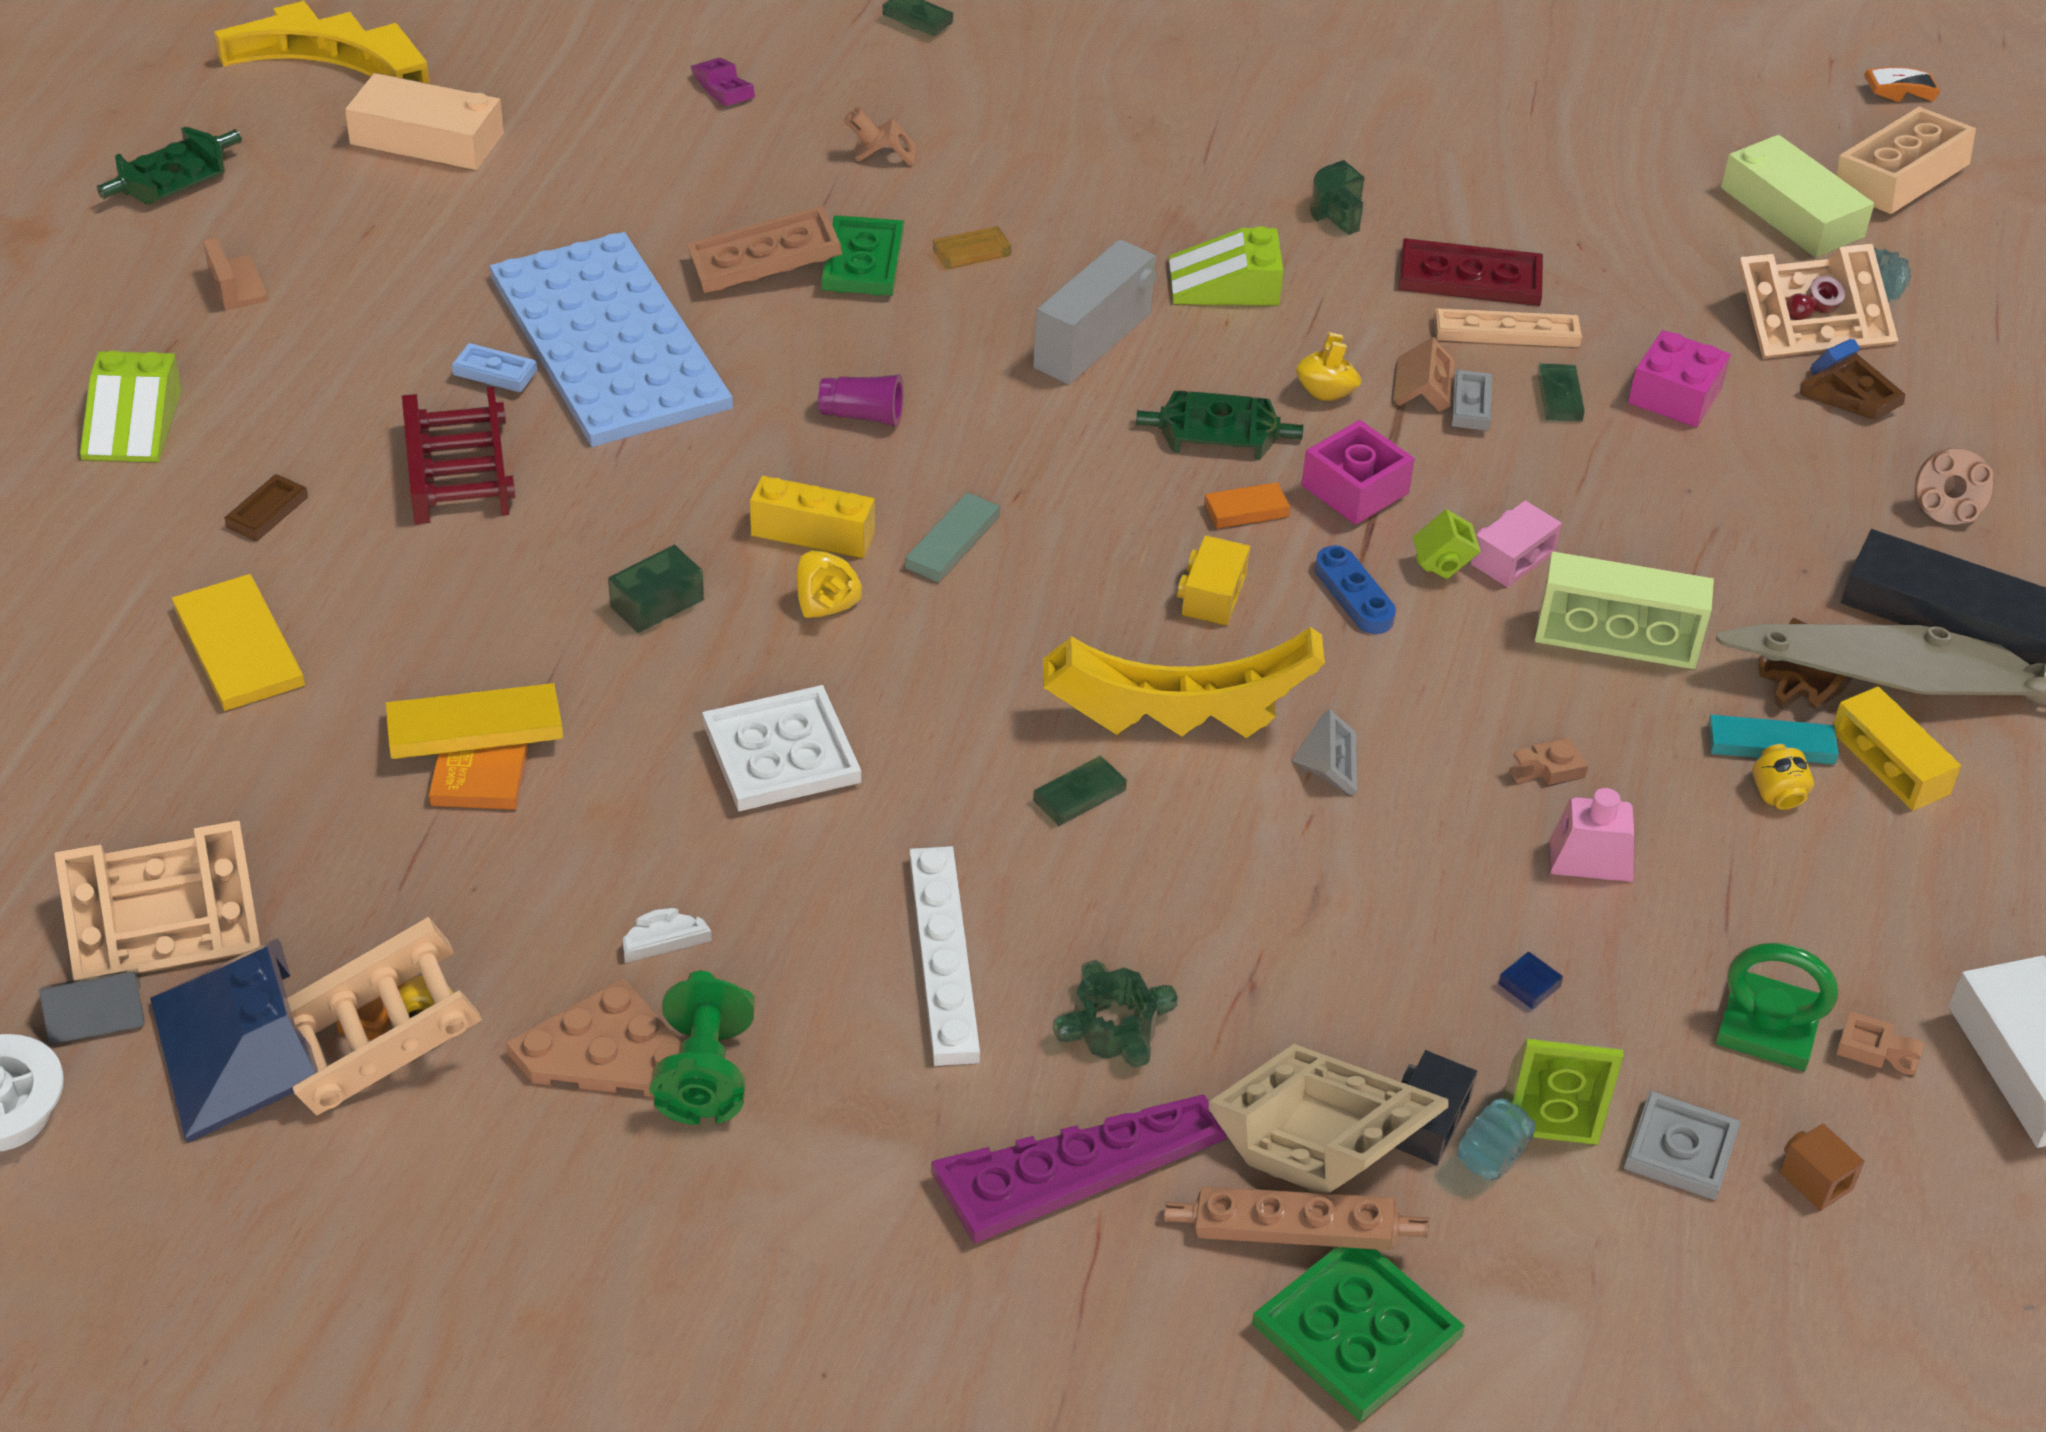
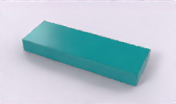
M1712 714L1709 717L1708 733L1711 754L1760 758L1761 752L1767 747L1783 744L1786 748L1801 750L1807 762L1836 765L1839 752L1835 725Z

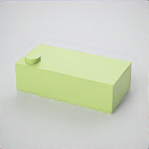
M1780 135L1730 153L1721 185L1724 191L1815 258L1864 238L1875 204Z
M1552 551L1538 612L1535 642L1696 669L1712 611L1714 578Z

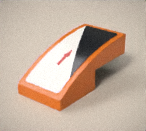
M1881 67L1868 69L1864 74L1873 93L1900 102L1907 92L1930 101H1934L1941 92L1931 73L1918 69Z

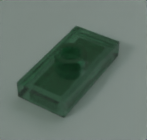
M888 0L882 5V15L932 36L937 35L953 23V13L925 0Z
M1539 363L1537 374L1546 420L1583 421L1585 409L1576 365Z
M1100 755L1035 789L1033 801L1060 826L1126 791L1127 780Z

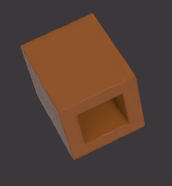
M1822 1123L1808 1133L1804 1131L1798 1132L1787 1142L1784 1148L1786 1156L1780 1174L1822 1211L1854 1189L1865 1161Z

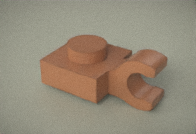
M1570 737L1534 744L1532 749L1524 748L1515 751L1513 756L1519 766L1509 768V772L1516 783H1524L1534 778L1543 777L1548 785L1585 778L1588 764Z
M1850 1011L1836 1055L1881 1069L1886 1059L1891 1062L1897 1071L1907 1075H1915L1925 1043L1915 1038L1893 1035L1895 1024Z

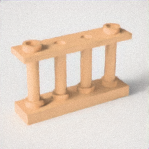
M429 917L287 998L294 1023L310 1043L318 1069L317 1073L294 1085L292 1088L295 1095L316 1116L338 1106L345 1099L482 1021L480 1013L460 990L451 994L438 962L454 954L449 940ZM422 973L434 1005L410 1018L397 986ZM381 996L393 1029L368 1042L356 1010ZM339 1020L351 1053L327 1066L315 1033Z

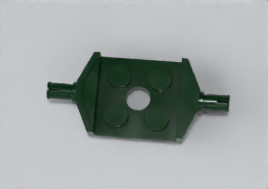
M185 126L181 128L183 140L170 143L165 148L147 155H141L130 162H127L119 153L115 155L118 176L113 180L97 185L98 194L103 200L123 192L126 196L130 194L146 205L224 173L225 169L222 158L225 155L224 149L241 143V135L236 129H233L220 136H212L209 133Z
M1182 390L1173 392L1165 407L1161 406V412L1137 409L1136 426H1159V429H1163L1162 433L1173 452H1180L1181 441L1197 444L1207 443L1233 447L1255 448V460H1261L1272 447L1275 439L1279 440V437L1302 440L1304 424L1280 423L1281 417L1276 416L1271 400L1267 398ZM1221 413L1225 414L1226 416H1218L1215 414Z

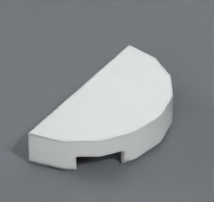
M675 908L651 911L638 917L636 925L624 936L625 963L712 941L711 930L702 918L696 917L694 919L689 915L679 914L678 909Z

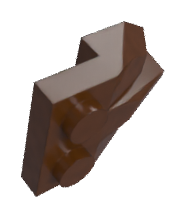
M1794 617L1789 622V624H1807ZM1763 655L1759 658L1760 677L1780 682L1775 692V704L1781 709L1801 696L1808 699L1810 707L1817 709L1840 695L1853 679L1852 677L1784 660L1773 661L1765 658Z

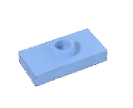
M468 343L452 363V372L455 376L521 393L537 372V363L533 359Z

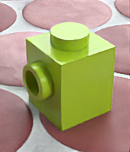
M1448 509L1442 511L1412 536L1417 551L1415 556L1419 565L1427 572L1433 571L1445 579L1451 577L1481 553L1473 524Z

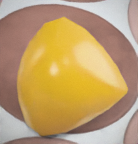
M1328 332L1322 350L1313 352L1301 359L1296 368V374L1302 386L1310 395L1321 401H1335L1353 393L1362 383L1359 373L1350 362L1343 358L1347 349L1346 344L1341 343L1343 336Z
M813 550L800 556L797 567V591L804 617H823L836 614L851 608L861 600L863 586L857 573L844 559L827 552Z

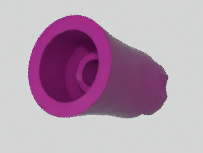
M901 374L880 377L840 376L838 379L822 378L819 384L818 409L821 414L836 415L838 418L874 421L898 427L902 416L904 398Z

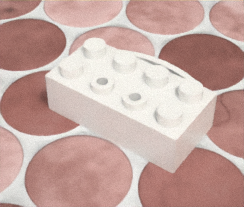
M2038 956L1964 971L1961 973L1948 1007L2037 1148L2046 1146V957Z

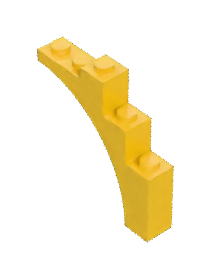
M300 1L273 8L274 16L214 31L218 58L223 67L266 59H306L342 65L368 76L377 73L430 84L427 61L397 23L365 31L351 12L318 19L307 3Z
M1309 627L1292 639L1253 656L1214 665L1187 667L1151 665L1125 660L1092 648L1071 636L1043 658V688L1116 735L1131 724L1137 723L1144 714H1147L1182 737L1194 727L1203 724L1212 715L1245 738H1248L1260 728L1267 726L1276 717L1275 701L1278 698L1284 697L1293 687L1308 676L1315 674L1325 664L1323 639L1321 633Z

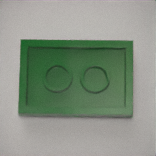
M834 215L832 227L840 242L842 255L831 257L825 261L822 274V290L838 293L852 292L875 296H893L904 234V220Z

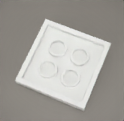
M823 685L702 712L703 726L738 812L861 783L862 771Z

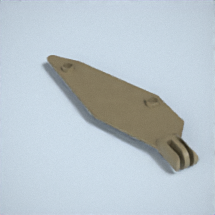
M1760 624L1721 631L1716 636L1717 642L1721 645L1760 654L1773 661L1784 660L1921 695H2024L2033 703L2046 705L2045 663L2030 665L2002 645L1951 633L1942 627H1926L1922 625Z

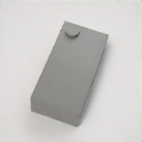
M1119 239L1036 309L1033 368L1070 385L1151 314L1153 285L1157 276L1154 271L1156 255Z

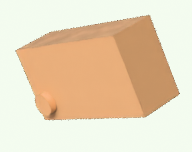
M377 73L371 76L345 109L349 142L352 145L477 170L504 134L500 98Z
M1917 107L1840 154L1836 176L1874 202L1875 208L1892 214L1970 164L1976 128Z

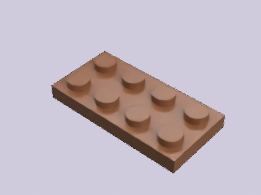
M823 205L687 243L690 258L704 293L721 291L732 285L746 281H756L764 276L782 271H792L799 266L827 261L831 257L842 255L840 242Z

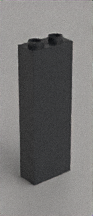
M1874 529L1870 530L1849 574L1841 604L1902 625L1942 627L1951 633L2002 645L2030 665L2035 663L2046 664V587Z

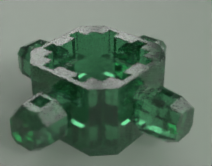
M1098 960L1084 963L1082 965V981L1076 991L1075 1011L1071 1010L1058 1015L1053 1020V1031L1058 1041L1071 1042L1080 1040L1083 1037L1091 1053L1096 1056L1109 1059L1122 1055L1126 1063L1132 1067L1137 1068L1147 1065L1150 1062V1043L1155 1035L1157 1016L1174 1010L1178 1004V996L1173 986L1162 984L1149 987L1148 989L1139 972L1127 968L1109 971L1105 964ZM1114 1001L1117 1002L1119 1007L1126 1005L1128 1010L1135 1008L1134 1015L1120 1019L1119 1025H1115L1112 1020L1105 1022L1102 1016L1096 1018L1097 1011L1110 1008L1111 1002Z

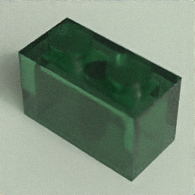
M675 544L608 577L610 607L637 633L659 624L663 620L704 600L703 570Z

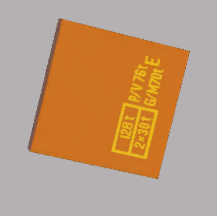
M528 743L438 754L429 792L430 806L517 810L529 749Z

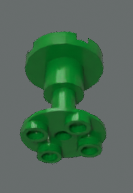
M700 970L690 973L688 980L678 982L666 991L662 999L663 1016L671 1027L690 1038L681 1043L678 1054L662 1059L652 1070L649 1092L654 1095V1106L661 1114L680 1123L700 1125L701 1117H715V1124L730 1120L741 1111L745 1097V1077L735 1064L725 1059L726 1050L718 1040L738 1036L751 1026L754 1020L755 996L752 992L741 989L730 982L716 979L712 973Z

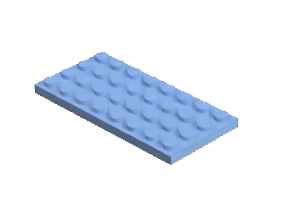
M625 232L609 234L605 237L586 242H576L569 246L544 250L537 254L517 259H508L501 263L489 265L491 279L591 447L733 409L732 395Z

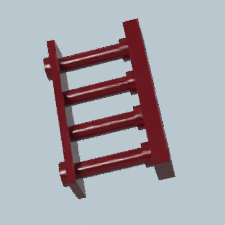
M486 387L489 407L427 412V409H419L417 394L402 395L410 495L415 525L430 523L429 507L437 506L436 502L499 496L502 516L510 515L508 499L516 498L513 475L505 476L499 425L506 424L504 401L496 402L494 387ZM491 423V431L433 437H429V433L422 434V432H429L431 427ZM490 446L494 448V456L433 462L432 458H424L432 456L431 452ZM491 471H496L497 481L434 487V483L427 484L429 481H434V477Z

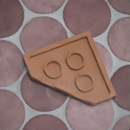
M622 978L507 1041L506 1047L507 1054L533 1084L551 1085L553 1080L578 1083L579 1089L613 1093H617L618 1087L644 1090V1096L654 1097L649 1092L653 1068L662 1059L678 1054L682 1042L631 985Z

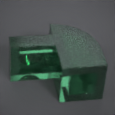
M1345 160L1321 168L1315 174L1310 205L1312 217L1316 221L1329 218L1347 235L1359 232L1364 204L1361 199L1365 177Z

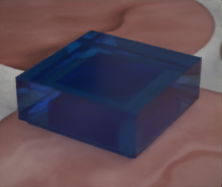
M1528 951L1500 974L1498 985L1533 1010L1561 987L1563 976Z

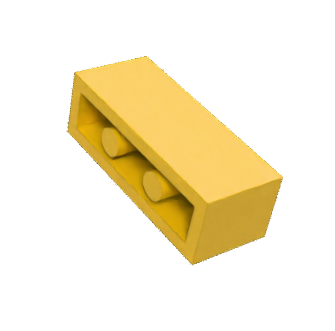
M761 476L750 499L751 536L864 559L875 534V498L782 480L780 478Z
M1879 686L1840 702L1833 723L1835 725L1836 737L1912 811L1951 795L1962 765Z

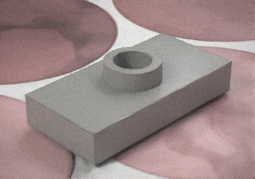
M1455 370L1452 427L1489 431L1492 374Z

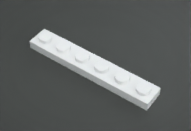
M953 846L910 849L909 862L933 1066L980 1063V1047Z

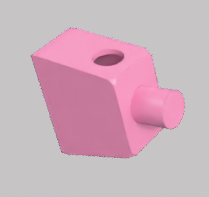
M1610 788L1598 789L1593 799L1581 797L1570 799L1550 837V874L1633 882V806L1629 802L1620 801V795Z

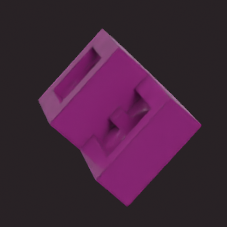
M718 57L691 66L692 73L698 82L721 104L729 106L755 98L753 84L737 77L736 65Z

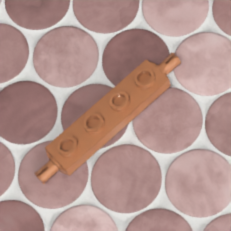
M1201 1186V1191L1194 1204L1166 1201L1164 1213L1165 1222L1193 1223L1197 1238L1393 1250L1399 1235L1425 1238L1429 1236V1217L1400 1216L1395 1198Z

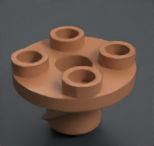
M1962 448L1940 450L1931 455L1922 464L1917 473L1914 488L1917 503L1928 517L1937 522L1949 525L1973 522L1983 512L1991 499L1993 470L1979 455Z

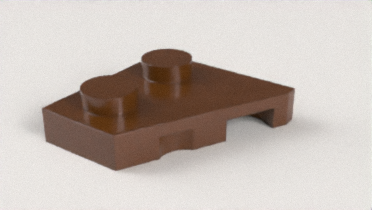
M1857 353L1801 382L1800 394L1804 397L1873 420L1904 405L1905 393Z

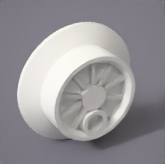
M0 1034V1151L13 1149L27 1143L45 1127L51 1111L60 1099L64 1085L62 1066L56 1054L44 1043L23 1035Z

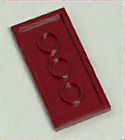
M1409 238L1403 239L1399 290L1536 306L1541 305L1543 283L1542 253Z

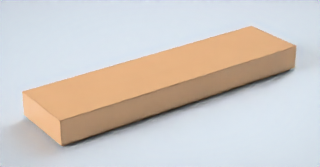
M1435 309L1434 324L1437 341L1578 348L1581 345L1582 335L1578 315Z

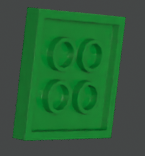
M1348 1247L1334 1248L1256 1310L1252 1318V1325L1359 1422L1367 1418L1463 1336L1465 1328L1463 1323L1378 1250Z

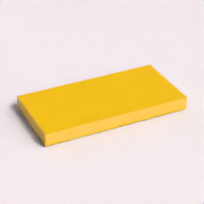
M251 574L171 597L173 608L224 711L305 686L304 675Z
M555 683L385 702L391 759L563 738Z

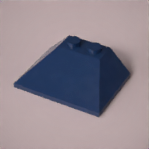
M278 938L150 998L184 1137L189 1143L293 1094L294 1090L292 1087L318 1072L311 1045L296 1027L282 981L290 977V972Z

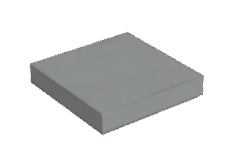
M1649 1091L1624 1169L1716 1201L1741 1121Z

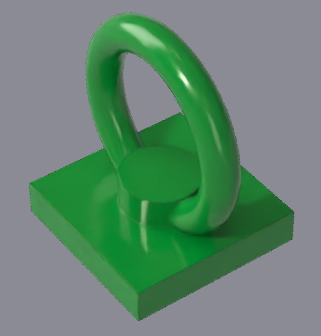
M1763 943L1751 946L1737 954L1728 968L1727 982L1730 993L1715 1044L1805 1072L1809 1063L1819 1020L1827 1016L1837 1002V980L1830 968L1820 958L1802 948L1783 943ZM1778 961L1789 963L1809 973L1816 980L1820 993L1748 972V970L1762 962Z

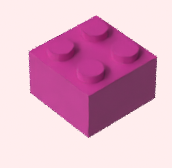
M1661 330L1635 370L1628 403L1697 428L1723 387L1731 353L1722 351L1713 345H1705L1685 338L1678 333Z
M1358 420L1306 450L1301 486L1356 525L1409 494L1415 458L1362 420Z

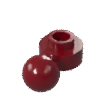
M1819 276L1815 278L1807 289L1806 294L1796 293L1787 300L1786 305L1790 319H1809L1814 310L1820 313L1836 311L1845 298V289L1833 277Z

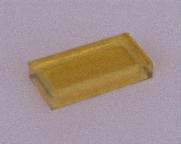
M999 226L933 239V251L945 269L957 268L1011 255L1012 245Z

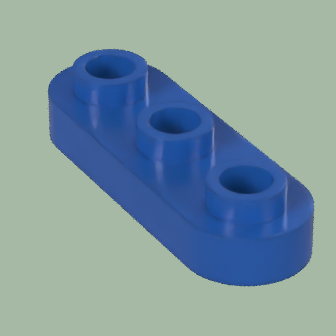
M1333 545L1321 549L1316 557L1315 573L1361 630L1372 634H1381L1389 631L1394 625L1396 607L1351 551L1342 546Z

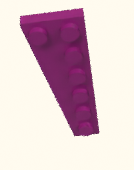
M1202 1094L1145 1108L1137 1113H1124L1105 1118L1104 1124L1079 1129L1078 1125L1060 1129V1135L1035 1141L1034 1136L1016 1140L1013 1147L993 1152L990 1151L989 1147L937 1159L931 1162V1174L975 1244L1224 1141L1227 1135L1209 1111V1100Z

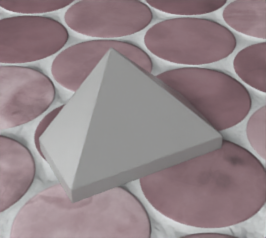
M1330 709L1323 713L1291 761L1351 796L1357 792L1356 731Z

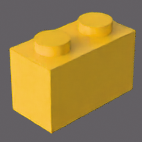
M1204 535L1199 550L1192 549L1187 568V572L1190 573L1189 576L1183 574L1180 579L1177 597L1183 599V616L1226 626L1229 625L1247 576L1250 545Z

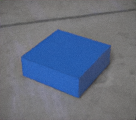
M1848 339L1827 349L1811 364L1810 369L1816 375L1852 356L1861 348L1855 339Z

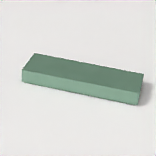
M967 492L905 557V568L940 582L1000 517V506Z

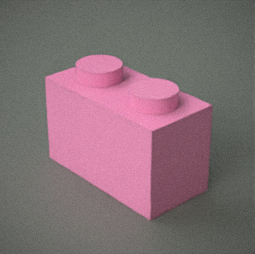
M1525 500L1513 510L1505 511L1500 519L1489 527H1483L1478 531L1476 537L1481 553L1472 559L1471 565L1508 588L1549 558L1552 551L1556 552L1562 523Z

